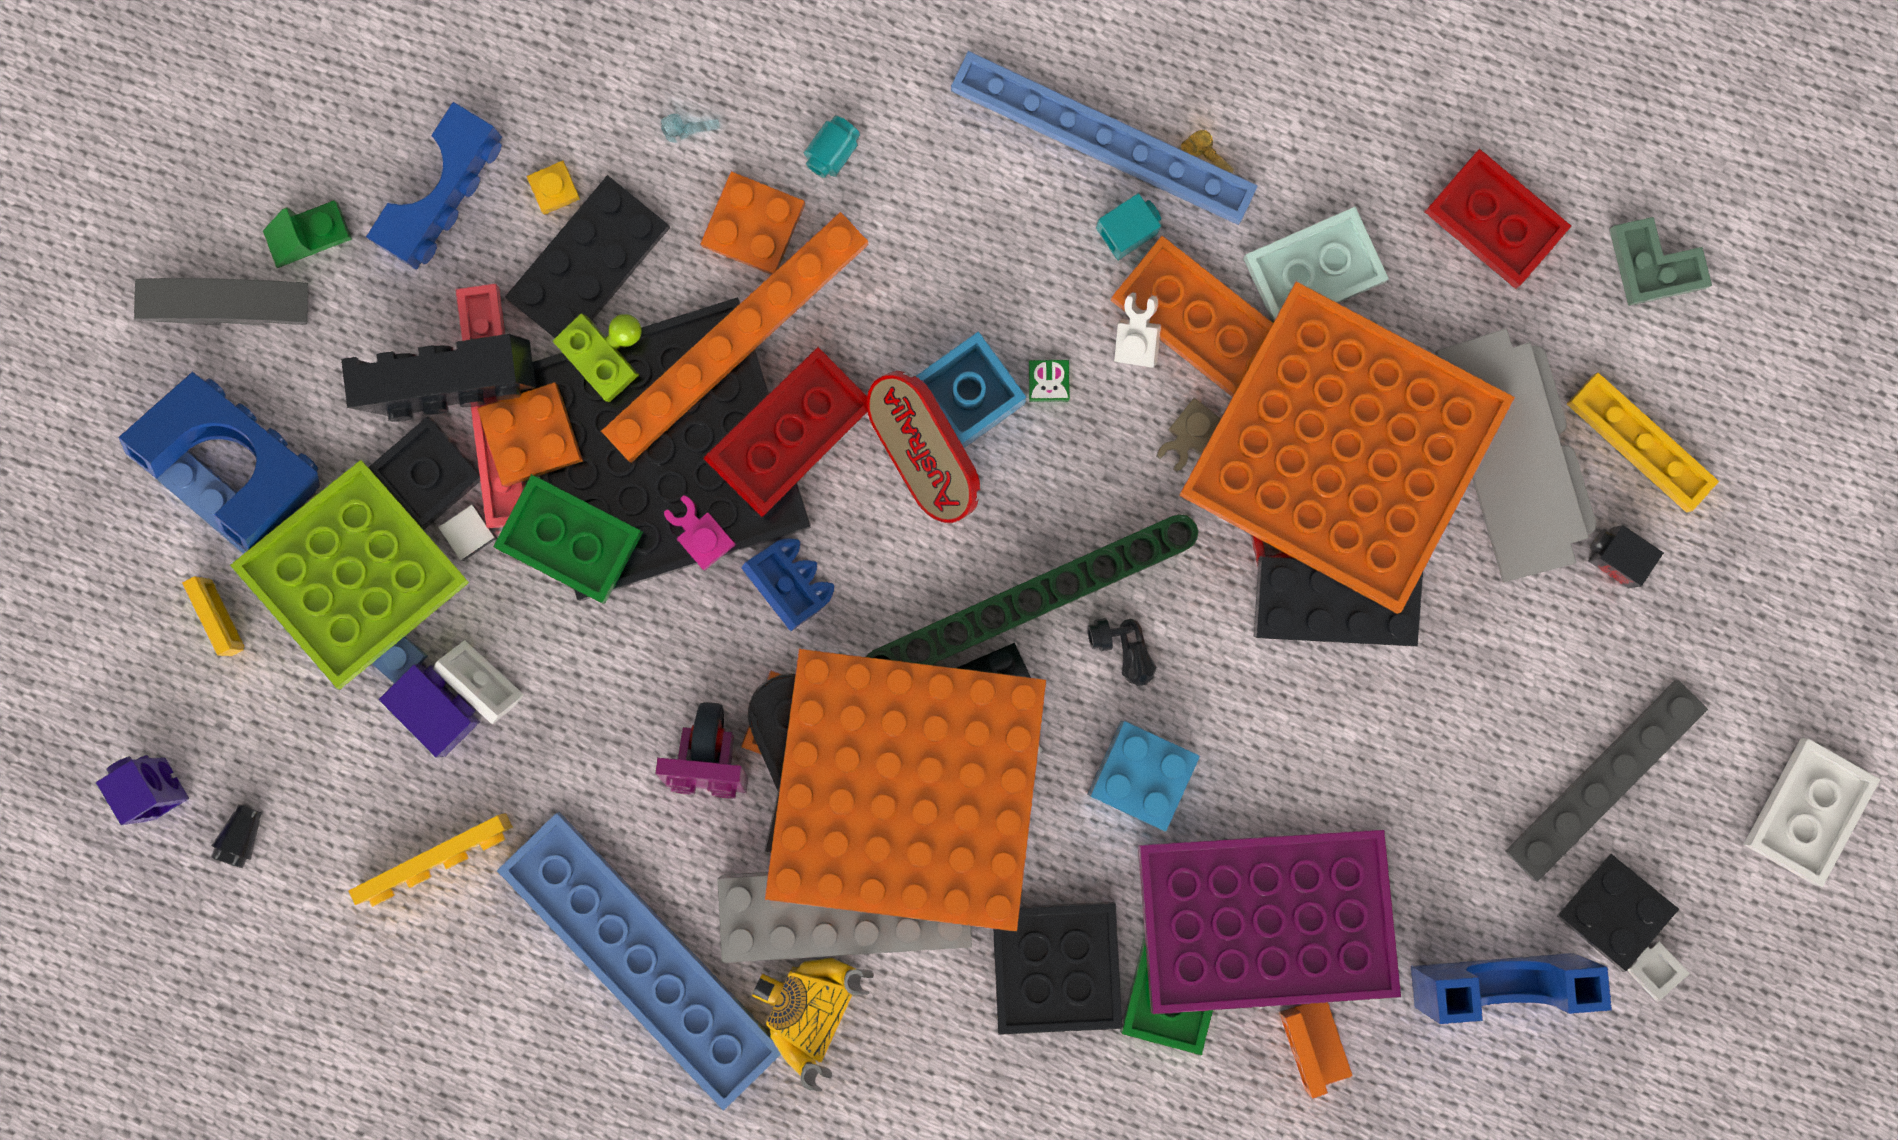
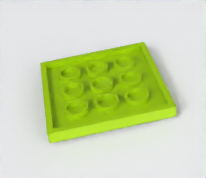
M362 460L358 461L230 564L239 577L339 690L469 583Z

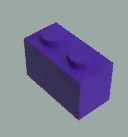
M414 664L378 700L435 758L446 757L480 723L473 715L477 710L460 694L455 697L445 687L447 682L433 669V665L427 668L425 665Z

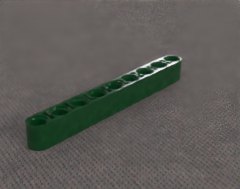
M1178 514L874 649L866 657L876 658L882 655L887 656L893 661L933 665L1183 553L1195 544L1198 538L1197 525L1187 515ZM1180 524L1186 529L1188 537L1185 544L1176 545L1169 540L1167 532L1170 525ZM1141 540L1150 546L1151 556L1148 561L1141 562L1132 557L1130 547L1134 541ZM1107 557L1113 562L1115 569L1112 577L1105 579L1095 574L1093 563L1096 558ZM1068 573L1076 578L1078 587L1074 594L1063 595L1056 588V578L1060 574ZM1024 590H1034L1041 598L1039 609L1034 612L1023 610L1018 602L1020 593ZM995 606L1002 610L1004 613V623L999 628L991 629L982 623L981 613L985 608ZM955 622L964 625L968 633L966 641L957 646L947 643L944 639L945 628ZM916 639H922L930 646L929 657L919 663L913 662L907 655L908 645Z

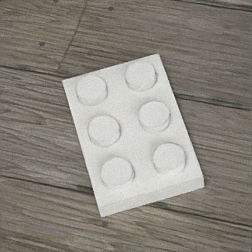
M1801 738L1743 845L1815 886L1823 887L1881 779L1808 738Z

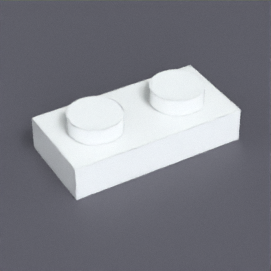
M465 640L440 658L433 668L492 725L510 711L524 695Z

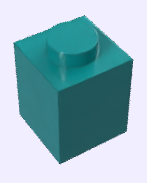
M1137 193L1098 219L1096 230L1117 261H1119L1158 234L1161 228L1159 223L1161 216L1150 200L1145 202L1140 194Z

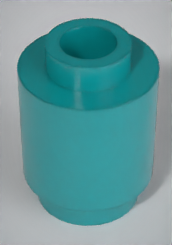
M835 115L831 121H825L803 152L808 159L806 166L822 178H825L828 174L836 177L857 148V139L860 136V132L850 122L840 116Z

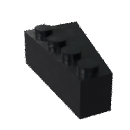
M512 334L458 341L456 342L457 350H453V347L445 345L418 347L419 356L411 353L395 354V352L391 351L376 354L377 362L373 363L361 361L357 357L341 359L347 408L388 416V421L400 422L413 419V413L421 411L429 415L446 413L449 411L448 406L460 404V407L481 406L485 404L484 398L494 396L498 400L521 397V391L536 388L530 340Z

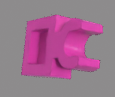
M683 495L680 499L687 506L686 515L682 518H676L668 509L664 511V515L674 526L684 528L685 532L677 540L705 571L736 544L710 513H706L699 519L695 503Z

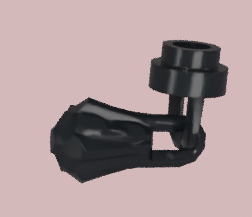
M1102 618L1094 620V624L1087 626L1091 648H1099L1101 652L1112 650V637L1120 636L1123 650L1122 675L1129 683L1143 686L1147 685L1154 678L1157 667L1147 651L1142 628L1138 621L1126 619L1120 624V627L1110 629L1108 620ZM1134 630L1137 642L1129 643L1127 634Z

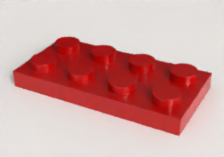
M817 347L703 459L763 517L867 413V396Z

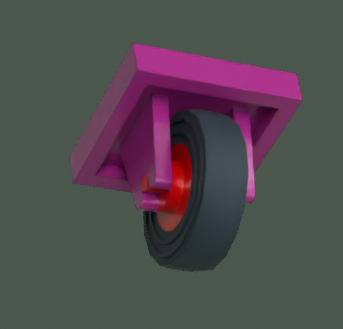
M712 702L700 703L694 725L691 728L683 727L678 759L657 757L655 774L666 787L671 788V792L694 795L696 788H701L712 792L711 796L735 799L736 792L747 793L748 775L742 766L731 765L734 735L733 732H728L724 728V709L722 704Z

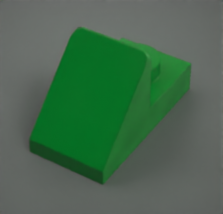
M335 200L300 214H296L286 207L263 230L276 268L352 240L339 203Z

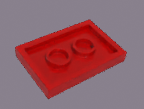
M1480 148L1424 211V213L1515 289L1523 284L1572 227Z

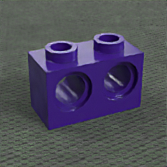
M148 755L134 760L130 756L111 764L106 769L109 774L95 782L120 825L154 821L190 799L178 778H172L171 774L174 772L165 757L149 758Z

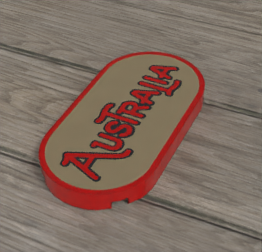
M898 370L881 376L873 382L867 395V412L876 434L919 507L937 521L944 523L960 521L976 509L979 501H976L977 492L980 490V480L972 461L931 390L922 380L916 376L909 377L903 374L905 373L904 371Z

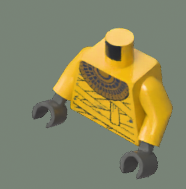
M834 958L804 961L799 967L793 966L785 983L763 973L761 974L752 996L774 1006L766 1022V1025L770 1028V1037L784 1060L801 1076V1083L804 1088L821 1092L822 1089L815 1082L817 1074L819 1073L823 1077L831 1078V1070L827 1067L816 1065V1061L822 1063L852 995H868L870 993L862 989L860 979L861 977L873 978L874 973L871 970L855 969Z

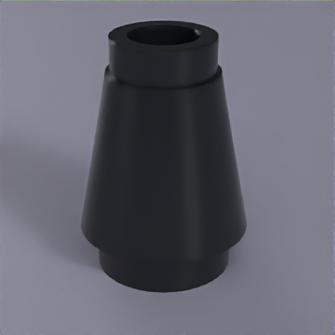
M238 804L236 811L233 812L211 846L214 847L211 858L243 868L246 860H251L262 812Z

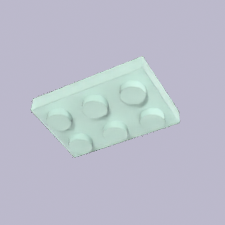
M1356 207L1250 252L1243 258L1272 322H1274L1296 281L1334 302L1340 303L1379 286L1389 279Z

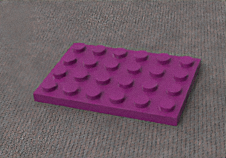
M1384 830L1138 845L1152 1014L1401 997Z

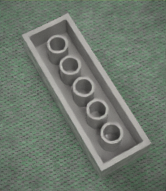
M768 872L724 874L717 879L722 963L972 947L971 926L765 900Z

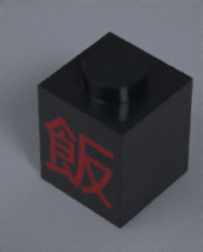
M1624 525L1610 528L1609 531L1603 529L1595 537L1590 546L1594 553L1589 562L1629 589L1641 587L1664 552Z

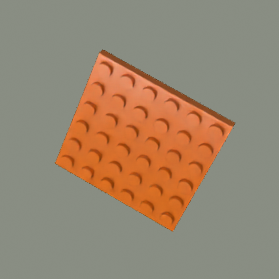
M1296 281L1179 496L1398 614L1402 612L1515 397Z
M799 649L765 900L1017 932L1046 680Z

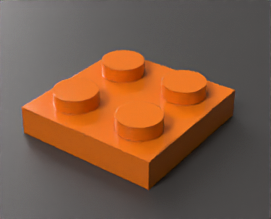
M731 171L700 245L703 248L772 275L781 264L804 209L805 201Z
M556 383L522 393L519 398L501 400L477 408L502 486L508 487L528 480L531 474L537 477L583 461L559 386Z

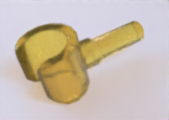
M1198 130L1181 143L1182 151L1195 157L1203 154L1215 166L1230 173L1234 171L1216 153V150L1212 148L1213 139L1208 131Z

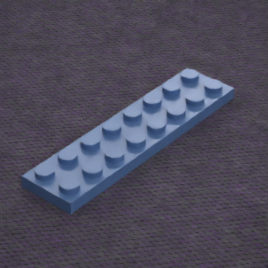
M560 812L547 821L497 870L723 1111L781 1055L772 1041L770 1033Z

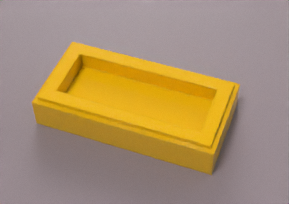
M194 576L182 582L217 656H233L243 651L245 646L212 579Z

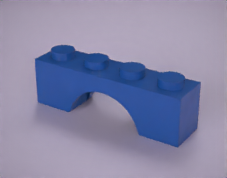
M452 102L431 135L438 144L443 158L442 175L435 189L428 196L415 203L404 205L387 203L366 235V238L376 246L415 270L418 269L421 263L427 264L433 258L437 250L436 239L442 230L448 231L455 224L459 214L456 208L464 196L470 197L473 195L480 183L478 174L486 162L491 164L495 161L502 147L500 143L502 136L494 126L455 102Z

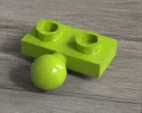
M581 313L552 340L607 402H611L639 376L617 350L620 346L628 347L634 345L641 337V325L632 315L621 314L613 318L609 325V335L605 337L594 323Z

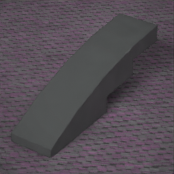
M220 278L135 279L134 320L200 325H221V323L307 325L308 283Z

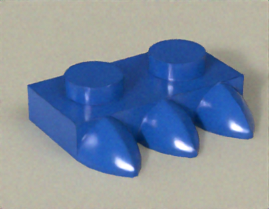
M788 538L773 543L746 561L741 569L791 632L824 608L833 596L834 584L818 582L809 585L816 574L817 562L803 560L792 563L799 552L800 541Z

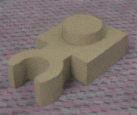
M1193 398L1168 429L1177 438L1175 441L1164 443L1159 448L1156 457L1161 459L1167 451H1176L1179 455V462L1174 466L1173 470L1175 472L1180 471L1188 461V450L1190 448L1199 455L1203 452L1221 418L1196 398Z

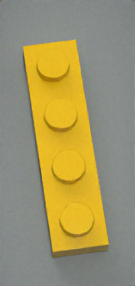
M1600 373L1593 374L1566 403L1686 513L1693 511L1720 482Z
M506 813L497 815L348 890L355 905L369 901L371 906L374 907L395 896L392 888L404 882L407 883L409 888L414 887L432 877L430 869L443 863L447 870L469 859L466 851L478 845L485 851L505 841L503 832L513 828Z

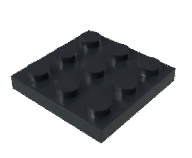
M1115 902L1020 906L1017 932L993 929L998 1035L1122 1029Z

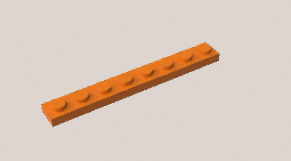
M840 212L601 432L629 462H633L869 245L868 240Z

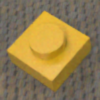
M563 160L526 176L544 215L580 200V196Z

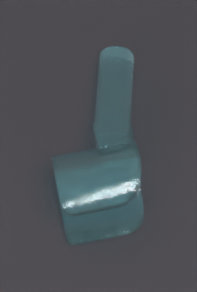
M676 113L668 115L661 120V129L666 139L672 143L677 142L675 139L677 136H680L681 140L697 132L720 129L718 119L691 122L684 125L680 115Z

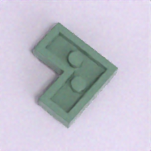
M1654 217L1614 225L1609 229L1628 306L1704 290L1712 286L1703 247L1663 255Z

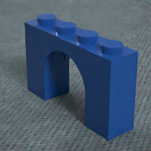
M192 371L118 438L125 454L156 479L189 449L199 443L222 439L239 443L247 448L256 458L254 473L245 486L214 514L219 530L242 549L248 551L294 514L320 487L317 473L319 469L305 454L300 453L297 456L288 449L286 440L272 428L266 431L258 425L256 417L246 406L241 403L235 406L227 400L225 392L216 382L210 378L204 381Z
M1575 953L1411 966L1414 1007L1439 1024L1483 1021L1482 1006L1500 1003L1547 1004L1568 1014L1612 1010L1608 967Z

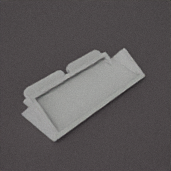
M1507 328L1437 350L1435 352L1436 356L1515 397L1472 478L1502 582L1577 563L1571 543L1589 539L1588 534H1591L1596 529V520L1576 453L1570 446H1561L1558 434L1565 431L1567 423L1545 350L1539 346H1532L1531 342L1512 347Z

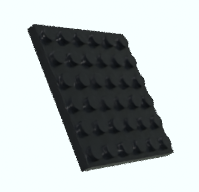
M738 297L642 327L641 337L634 345L628 347L620 346L617 349L639 376L611 402L605 401L563 353L533 362L536 388L523 390L521 394L552 383H556L559 386L583 460L582 462L540 475V479L643 531L612 591L698 564L677 540L685 532L684 528L674 526L664 515V511L667 509L676 518H682L686 515L687 506L680 499L683 495L695 503L699 519L706 513H710L736 544L723 556L811 528L798 483L761 517L703 459L769 395L756 350L751 352L633 462H629L601 432L740 304ZM574 589L577 601L590 599L587 595Z

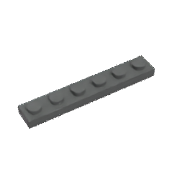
M1674 680L1505 852L1534 881L1538 882L1689 730L1708 708L1679 680Z

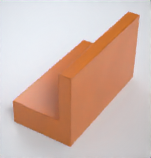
M1328 1002L1301 1004L1279 1012L1305 1091L1312 1099L1328 1094L1326 1085L1353 1076Z

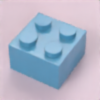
M979 331L916 375L931 390L963 448L1023 407L1027 398Z
M1120 721L1087 795L1166 832L1200 756L1126 721Z

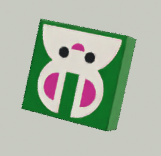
M1029 360V402H1069V360Z

